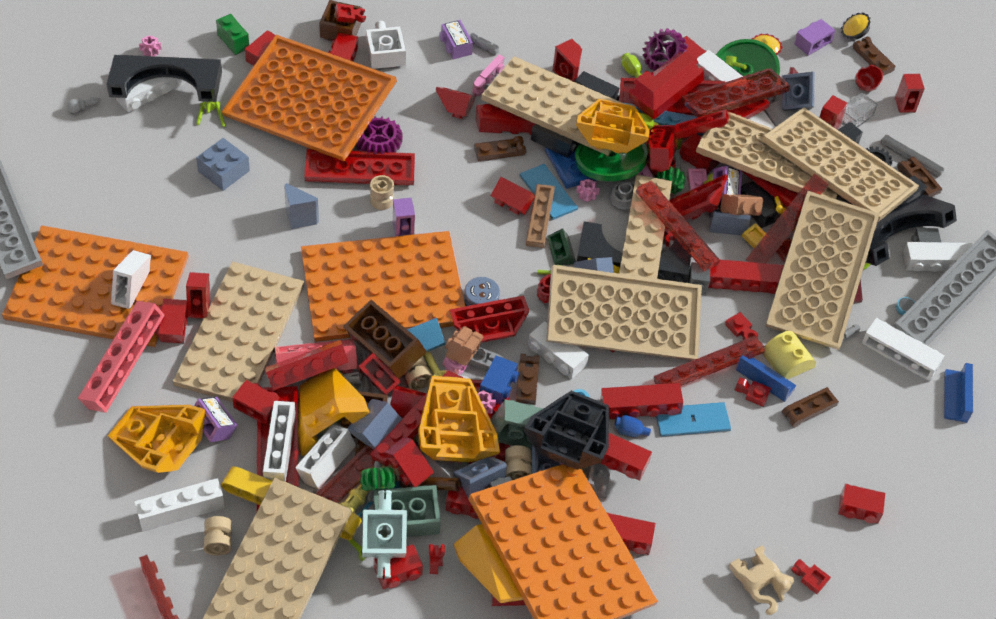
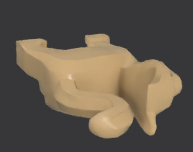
M761 545L754 549L756 555L751 558L752 563L755 565L749 570L746 567L747 562L745 560L741 561L738 558L730 563L729 569L743 583L744 590L750 593L754 600L770 605L765 613L772 615L778 610L776 600L770 596L760 595L759 591L765 586L772 584L779 599L783 601L784 594L790 590L794 579L780 572L776 564L764 555L765 548Z

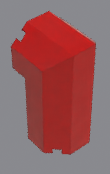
M687 51L679 52L656 71L651 73L645 71L634 81L635 88H630L629 101L654 120L704 81V70L702 67L698 68L697 64L699 62L693 55Z

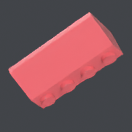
M353 339L341 340L349 363L335 368L342 373H351L353 369H357L356 345ZM336 341L275 347L276 363Z

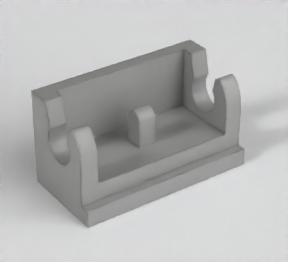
M597 463L591 465L588 481L597 497L606 499L611 470L605 465Z

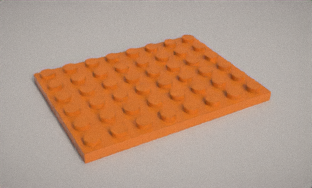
M276 35L224 107L222 114L230 119L345 161L396 84L397 79L395 76Z
M41 225L34 243L43 265L19 275L2 316L5 320L114 340L137 301L155 303L159 308L163 304V298H174L189 257L188 252ZM134 250L151 255L150 272L131 308L127 309L111 304L113 270ZM156 331L147 346L156 347L159 339Z
M449 231L301 246L314 342L351 338L343 326L370 300L374 301L406 329L434 318L438 319L440 328L452 327L454 325L449 309L465 307Z
M561 464L470 494L468 498L533 619H621L655 606L658 602L582 469L576 470Z

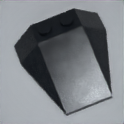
M571 390L531 416L524 428V432L538 454L576 470L602 462L608 451L609 405Z

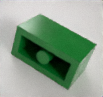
M231 13L216 20L217 35L232 53L237 55L244 52L245 48L249 46V34Z

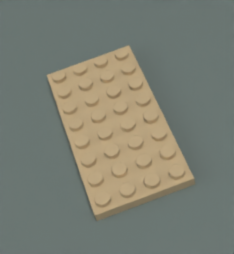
M515 56L482 94L481 100L608 156L612 151L608 149L599 150L594 146H590L577 128L576 123L578 115L598 99L619 102L615 99Z
M804 107L765 134L762 142L780 153L851 204L880 213L877 222L910 197L919 187L915 182Z
M717 108L716 112L722 111L723 109ZM728 112V124L725 126L709 129L705 132L697 147L696 152L705 157L712 158L720 163L745 171L806 196L807 191L836 199V192L762 142L763 136L770 132L772 128L734 113Z
M807 191L765 326L782 332L792 331L797 337L839 350L880 213Z
M232 261L208 309L207 318L203 319L173 380V385L233 402L232 397L246 380L259 384L265 372V367L268 366L275 347L301 294L304 281Z
M553 265L551 267L546 342L697 361L702 285Z
M274 478L203 619H300L352 510Z

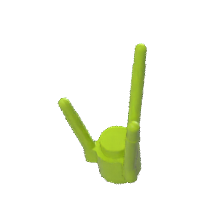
M201 102L196 124H200L204 109L207 110V113H210V111L216 108L222 126L226 127L220 102Z

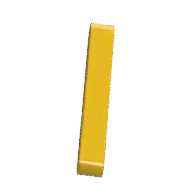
M232 466L221 483V487L230 494L261 505L273 481ZM351 513L342 531L341 538L346 540L353 538L362 521L357 514Z

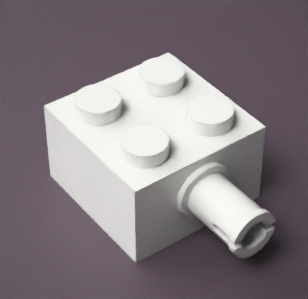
M378 21L375 23L376 29L366 30V46L372 69L405 66L406 49L400 27L386 28L384 21Z

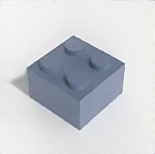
M225 138L220 139L196 157L198 172L223 191L250 171L249 157Z

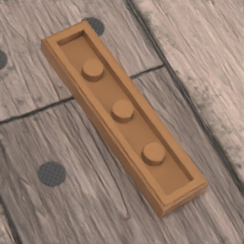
M541 184L536 186V197L533 202L526 246L544 248L555 186Z

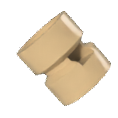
M376 176L370 182V203L378 210L389 209L393 205L394 182L388 176Z
M424 356L404 374L407 384L412 390L425 388L429 385L432 377Z
M512 446L505 451V463L507 465L505 477L510 476L511 480H515L532 474V451L528 447Z
M213 516L205 520L204 552L220 556L231 551L232 521L229 518Z

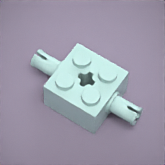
M384 490L378 491V510H363L362 557H375L378 559L377 578H383V569H385V578H391V559L406 557L407 510H391L392 491L386 490V499H384ZM382 530H386L387 534H389L387 538L382 537Z

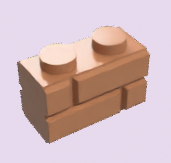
M723 194L720 210L723 213L733 215H760L763 199L762 197L752 195Z
M465 326L459 332L455 330L452 338H449L445 349H447L446 357L453 361L457 360V363L464 366L468 365L478 351L483 335L476 331L472 332L471 329Z

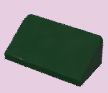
M563 228L547 236L554 265H569L576 262L569 235Z

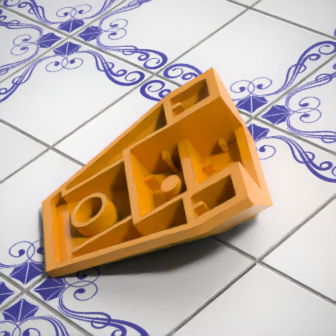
M598 99L580 113L577 118L576 126L590 146H594L599 150L608 149L615 153H627L648 141L649 128L634 105Z
M336 368L317 374L299 387L298 447L302 456L306 455L318 442L316 434L339 419L345 417L354 424L370 413L365 398Z
M432 376L418 429L420 450L432 460L474 462L499 454L497 433L471 379Z
M192 405L131 406L108 434V438L144 469L157 473L177 471L202 440L205 409Z
M482 524L474 526L454 543L453 547L459 561L500 603L523 600Z

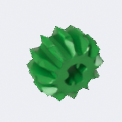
M672 166L669 170L658 171L655 176L658 179L672 181L670 193L675 195L677 192H682L686 182L684 172L679 171V168L674 169Z
M391 467L364 469L360 477V484L364 491L392 489L396 481L394 469Z

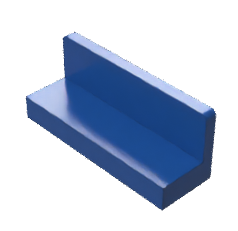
M749 354L740 357L736 371L752 381L770 387V393L785 402L795 390L796 385Z
M965 363L961 371L945 370L944 418L968 423L973 413V364Z

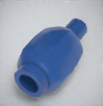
M627 415L621 418L617 417L614 423V428L625 436L638 437L641 434L649 436L651 433V429L644 427L640 420Z

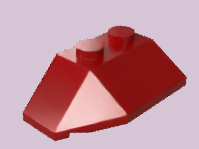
M727 174L670 199L667 215L686 221L697 219L706 211L710 213L716 210L728 178Z
M524 295L449 309L456 329L460 331L465 326L471 329L472 332L476 331L482 334L483 339L481 343L516 336L529 314V308Z

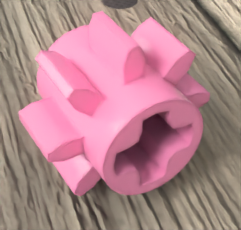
M154 36L142 38V43L139 44L140 51L146 56L159 55V50L162 49L161 42H158V38Z
M590 179L580 181V186H577L576 193H579V199L586 202L592 199L596 200V195H599L600 189L596 187L597 182Z
M445 357L443 361V366L446 368L445 371L449 370L461 375L466 369V366L457 363V360L453 361Z
M482 390L478 393V396L486 412L491 414L496 400H492V393L489 394Z

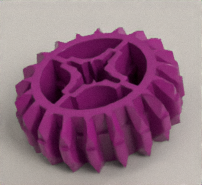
M666 28L664 32L663 29H660L658 34L654 32L653 37L648 36L650 41L644 42L647 47L642 48L644 52L642 55L649 69L656 71L677 53L687 51L688 45L685 38L682 37L681 33H677L676 30Z
M374 116L356 145L358 150L374 152V154H377V152H381V154H384V152L396 153L402 145L403 133L395 120L390 121L389 117L384 119L383 116L381 118Z

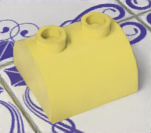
M786 331L775 336L762 350L763 356L775 372L786 379L813 369L816 365V361L792 331Z

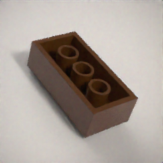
M372 300L343 326L357 344L369 354L374 353L398 379L427 352L418 338Z

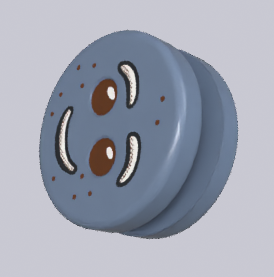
M487 277L471 279L465 286V305L470 306L499 300V286L494 280Z

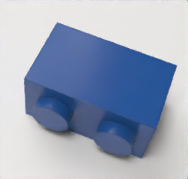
M496 355L480 385V392L484 390L489 394L492 393V400L502 404L504 398L508 399L510 395L511 384L516 383L518 379V364Z

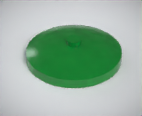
M754 39L735 40L723 46L716 54L725 63L727 56L737 57L736 62L746 65V69L730 67L760 89L759 92L764 97L778 83L780 76L779 59L773 49L761 41Z
M580 143L575 152V159L578 169L587 177L599 181H620L631 178L644 169L648 160V151L645 143L627 153L611 151L608 156Z

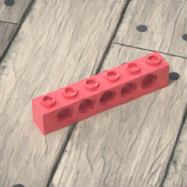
M137 301L78 397L89 410L104 413L108 411L165 316L155 303Z

